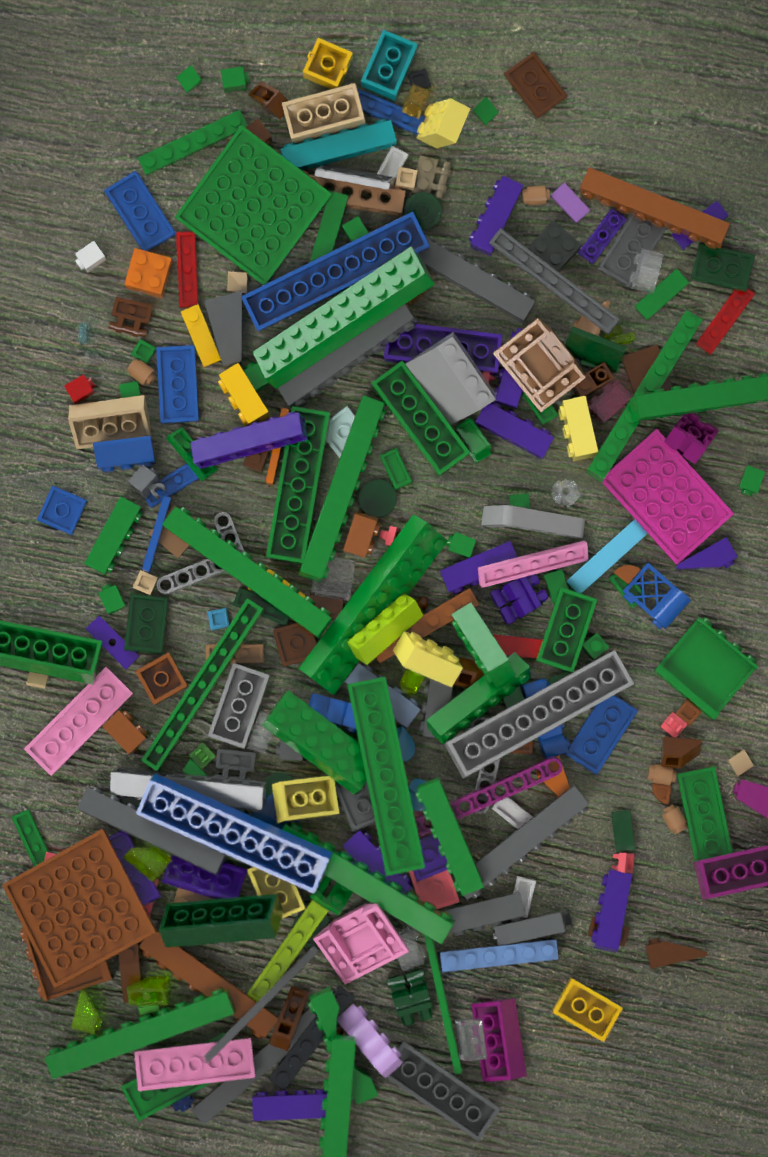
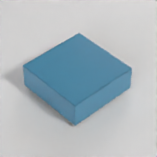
M226 608L207 611L211 631L229 627Z

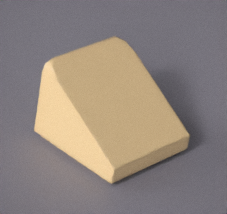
M29 672L26 685L45 689L49 676Z
M745 750L740 751L727 760L737 776L754 766Z

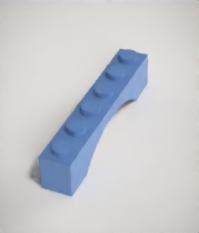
M556 939L501 946L440 951L442 972L558 959Z

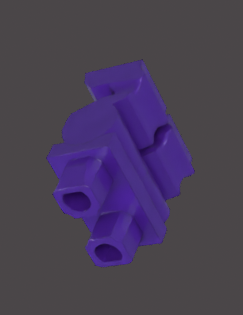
M536 574L518 578L503 586L501 590L496 589L490 592V596L497 609L515 600L511 606H506L499 610L507 626L515 622L516 619L522 618L536 610L549 598L544 589L536 594L532 589L533 586L540 583Z

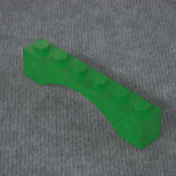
M331 986L309 995L310 1002H308L312 1014L315 1012L318 1019L315 1021L319 1030H324L326 1037L323 1039L326 1046L327 1041H331V1035H337L336 1022L339 1005ZM354 1064L351 1101L355 1100L358 1105L378 1096L370 1074Z

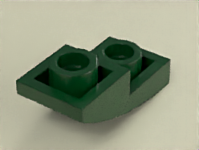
M631 810L611 812L616 853L635 852Z

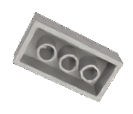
M233 663L208 737L246 749L271 676Z

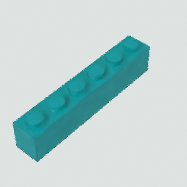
M381 119L376 121V124L370 126L362 124L354 130H340L339 134L332 135L328 133L320 136V139H305L301 144H286L284 148H281L282 156L303 171L391 148L392 146L395 147L397 146V140L391 120Z

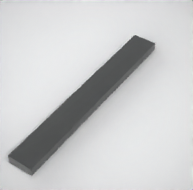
M500 228L490 240L489 245L607 335L621 321L616 315Z
M315 946L312 947L204 1055L203 1060L208 1064L299 973L319 950Z
M309 1009L301 1016L288 1051L271 1046L269 1043L253 1057L255 1078L224 1081L198 1103L191 1111L203 1125L206 1124L290 1051L316 1014H312Z

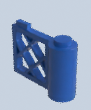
M649 563L642 568L622 591L625 593L623 597L630 604L635 602L653 619L652 623L660 630L661 628L667 629L691 601L685 593L675 587ZM647 569L654 573V581L644 582L643 573ZM665 583L671 589L667 594L658 595L657 584ZM644 584H655V595H644ZM633 585H641L642 596H634L628 590ZM656 597V606L652 611L645 606V598Z

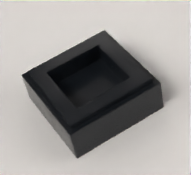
M425 69L407 75L413 94L431 88Z

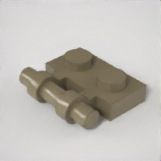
M420 156L414 190H411V193H431V191H435V197L438 200H442L444 193L447 191V179L451 175V163L444 161L443 168H438L437 159ZM435 174L440 175L439 184H433Z

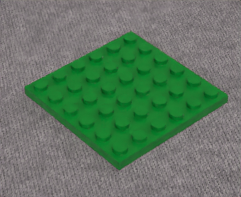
M241 125L174 218L259 283L265 285L279 269L333 194Z

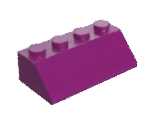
M515 998L471 1004L483 1082L513 1080L527 1076Z

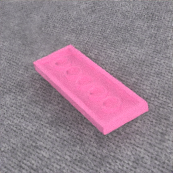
M105 667L96 676L94 685L88 684L24 750L50 776H53L133 693Z
M251 1038L231 1040L208 1064L203 1060V1057L217 1042L135 1051L138 1091L255 1078Z

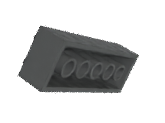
M403 1040L397 1049L402 1055L400 1059L403 1063L386 1078L479 1142L500 1111V1106Z

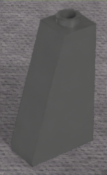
M241 291L204 301L224 369H229L237 363L239 365L242 364L243 300L241 298Z
M569 909L495 926L493 937L495 942H498V946L565 932L572 929L573 924Z

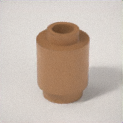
M545 185L522 189L523 204H528V206L547 204L546 200H550L549 189H545Z
M134 359L127 368V371L130 373L129 375L143 386L151 385L156 379V371L142 360Z
M660 764L649 766L647 780H651L652 783L668 786L671 785V782L675 783L676 771H673V768L663 767Z
M674 805L663 809L664 814H662V817L674 835L688 828L686 825L687 821L679 806L674 807Z

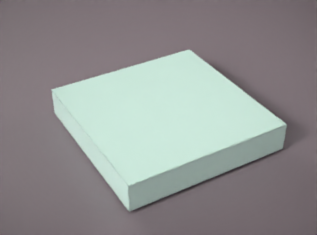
M348 406L330 419L327 443L339 458L355 417Z

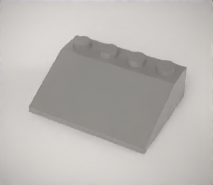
M454 332L406 363L413 376L450 425L481 410L496 400V393Z

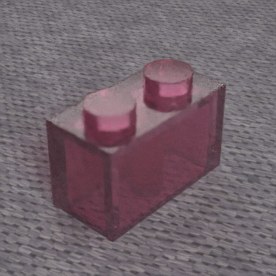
M617 380L614 383L610 381L603 388L604 392L600 396L596 394L589 401L591 404L588 407L589 411L603 425L633 397Z

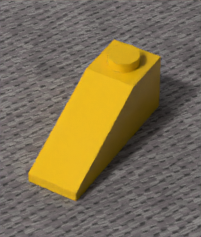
M199 305L181 311L203 367L221 361Z

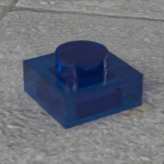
M190 1094L173 1103L172 1106L175 1112L180 1110L182 1113L192 1107L190 1104L194 1100Z

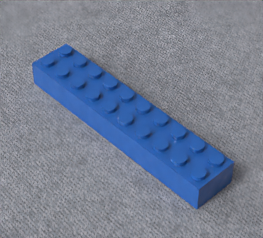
M411 212L241 296L257 331L261 332L348 289L409 247H412L417 254L431 247L414 212Z
M154 774L149 780L136 812L139 816L312 893H315L333 854L331 851L158 774Z

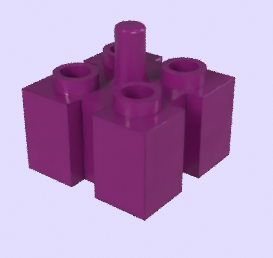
M689 413L681 417L664 442L670 448L677 450L681 456L683 455L687 460L696 464L719 430L708 422L704 424L699 420L701 417L697 414Z

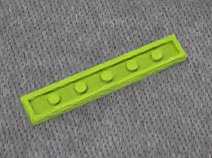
M314 900L311 901L247 993L249 997L258 1002L284 976L329 910Z

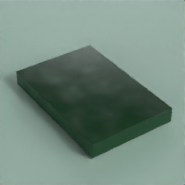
M699 243L691 281L747 292L755 255L725 248L719 249L716 247V249H712L703 243Z
M572 326L565 344L573 356L595 365L605 362L609 370L613 372L617 371L626 349L625 346Z
M130 593L124 651L163 654L169 598Z

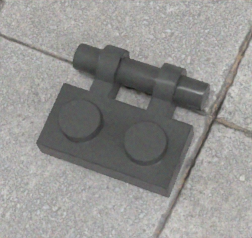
M217 749L215 768L223 769V773L215 774L214 777L253 781V778L246 777V771L254 772L256 753ZM229 770L240 771V776L229 775Z

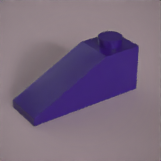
M726 537L676 565L675 569H713L722 566L726 569L735 564L734 559L738 556Z

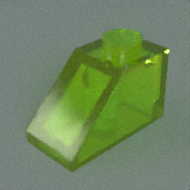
M407 669L398 684L402 686L400 690L408 695H411V693L416 694L426 676Z
M158 847L131 848L123 856L126 861L151 882L160 876L172 860L165 851L160 850Z
M149 976L127 987L129 1006L167 1005L171 995L169 976Z
M82 989L80 990L71 1028L94 1034L96 1030H100L102 1019L99 1018L100 1012L87 990Z

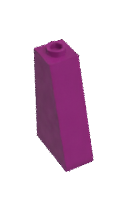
M739 780V783L736 782L733 789L735 799L768 820V787L745 780Z

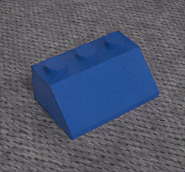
M151 436L93 443L97 468L102 470L103 473L113 472L114 468L131 470L133 466L138 465L140 467L144 465L149 468L152 467V464L156 463L154 441Z

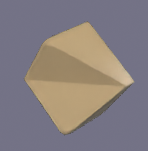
M228 272L227 292L241 291L242 294H247L248 273Z

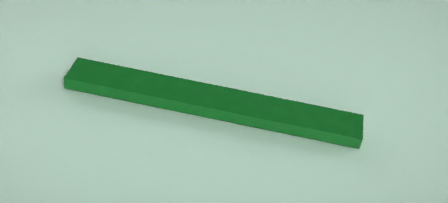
M424 934L453 1069L456 1075L462 1073L435 946L433 939Z

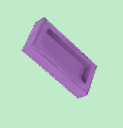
M565 183L550 196L575 224L590 212V209Z

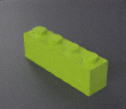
M403 593L361 631L355 634L348 641V644L355 657L368 665L398 639L404 631L406 632L420 620L423 614L417 602Z

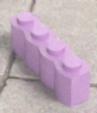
M352 1004L337 1017V1021L349 1036H355L356 1045L379 1073L386 1078L403 1063L400 1059L402 1055L395 1047L391 1049L388 1045L390 1040L384 1033L380 1035L377 1032L379 1027L372 1019L370 1021L367 1020L365 1017L367 1012L361 1006L357 1008Z

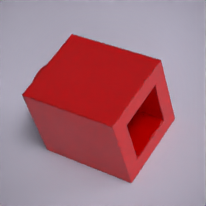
M84 374L64 385L75 405L95 394L93 388L96 386L91 378H86Z

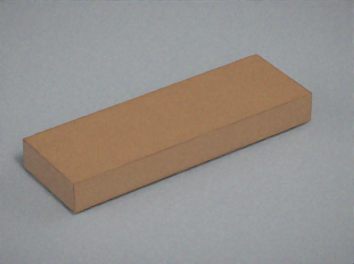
M217 644L206 645V660ZM243 644L230 664L264 663V644Z

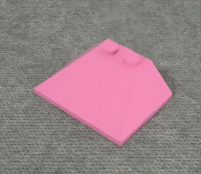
M365 903L334 919L313 938L344 984L409 952V948L378 904Z

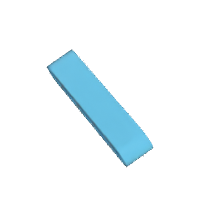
M634 519L566 582L575 592L583 593L646 536L648 532Z

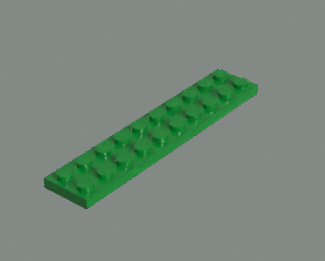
M386 677L347 684L386 876L424 869L425 865Z

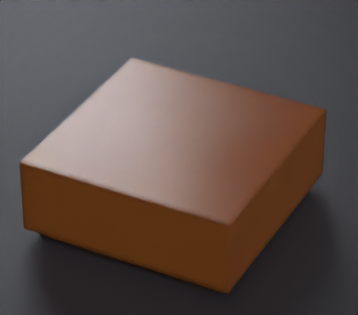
M686 699L675 714L690 726L702 711Z

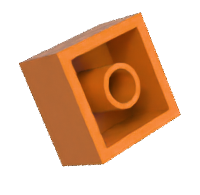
M134 248L124 283L126 289L163 298L173 264L172 258Z

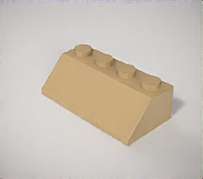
M355 83L282 103L290 137L295 144L305 139H315L324 134H334L343 129H352L366 124Z
M145 395L69 406L68 420L76 449L91 448L94 442L151 436L149 411Z

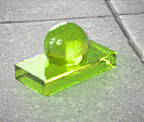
M619 324L609 335L604 332L606 337L604 339L620 345L632 343L636 339L634 332L623 334V329Z

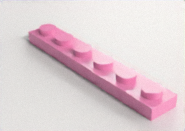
M583 540L478 567L479 585L483 588L588 561L587 542Z

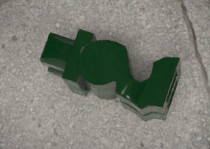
M422 968L405 973L411 992H408L405 986L406 982L403 974L386 978L388 986L392 990L391 995L398 1017H401L404 1026L414 1024L412 1013L420 1012L422 1021L432 1018V1005L427 985L424 982Z

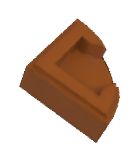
M624 565L617 568L613 573L626 584H629L640 569L633 565Z
M652 783V791L657 800L669 805L671 786Z

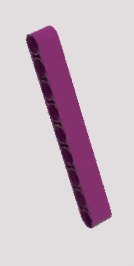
M554 756L546 758L450 801L456 819L463 818L559 775L563 768L562 762ZM550 762H557L559 768L556 771H551L548 768ZM532 770H540L541 776L538 779L532 778L530 776ZM516 777H520L524 781L519 787L514 786L512 783ZM498 785H503L506 791L504 794L499 795L495 792V788ZM480 793H485L488 796V800L483 803L479 802L477 796ZM462 801H467L470 803V808L462 810L459 804ZM424 813L415 817L419 837L431 832L430 828L433 827V825H425Z

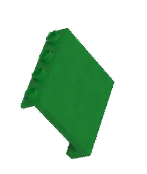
M699 617L654 669V672L713 721L758 666L756 665L757 661L750 655L745 656L741 652L742 648L734 642L732 644L726 640L727 636L722 631L718 630L716 632L711 627L713 624L709 620Z

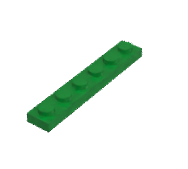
M238 110L138 157V161L145 175L148 176L233 136L241 125L245 128L248 125L241 111Z

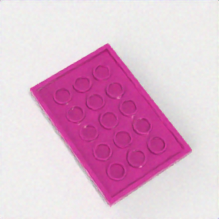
M656 429L613 467L602 483L648 532L670 559L678 565L734 513L680 453L670 448L664 442L666 438Z

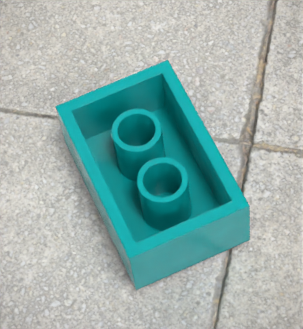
M383 30L361 79V87L396 101L418 51V44Z

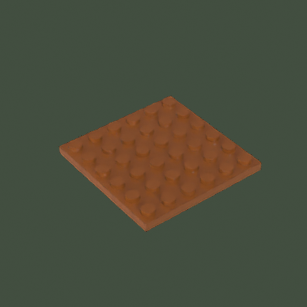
M105 829L99 830L2 884L54 988H58L157 933Z

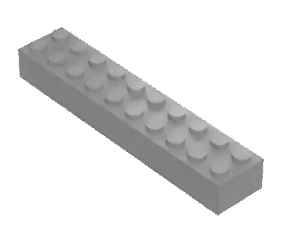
M614 650L448 741L444 745L462 778H465L623 691L634 683Z

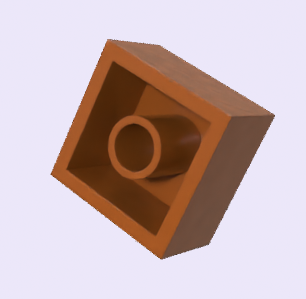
M357 511L354 515L343 551L364 558L367 554H371L375 545V541H372L373 536H377L381 523H378L379 518Z
M169 652L135 671L155 706L189 687Z
M118 710L102 727L129 755H133L148 740L146 737L148 733L141 725L138 724L136 726L133 723L135 719L128 712Z

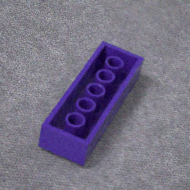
M415 324L412 330L404 331L396 341L385 345L384 362L399 363L403 361L406 364L454 332L481 372H488L490 375L497 376L499 360L493 352L501 347L502 334Z

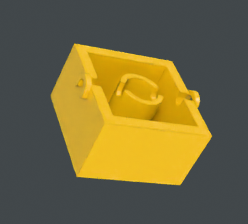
M318 38L313 50L307 56L308 61L303 70V78L329 89L341 87L353 60V52Z

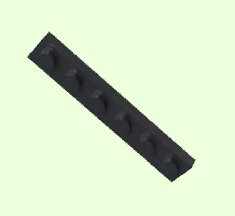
M340 985L333 992L339 1005L337 1017L347 1009L355 998L354 995ZM317 1014L268 1077L270 1081L284 1091L326 1036L324 1030L320 1031L316 1024Z

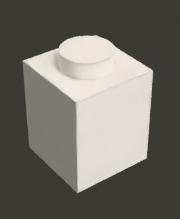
M94 241L75 253L78 258L75 260L81 270L85 268L87 272H90L106 261L104 254Z

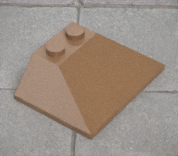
M539 318L493 352L495 357L540 412L586 378L575 357L554 331Z

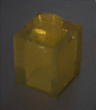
M413 84L405 99L402 112L419 119L427 104L430 91Z

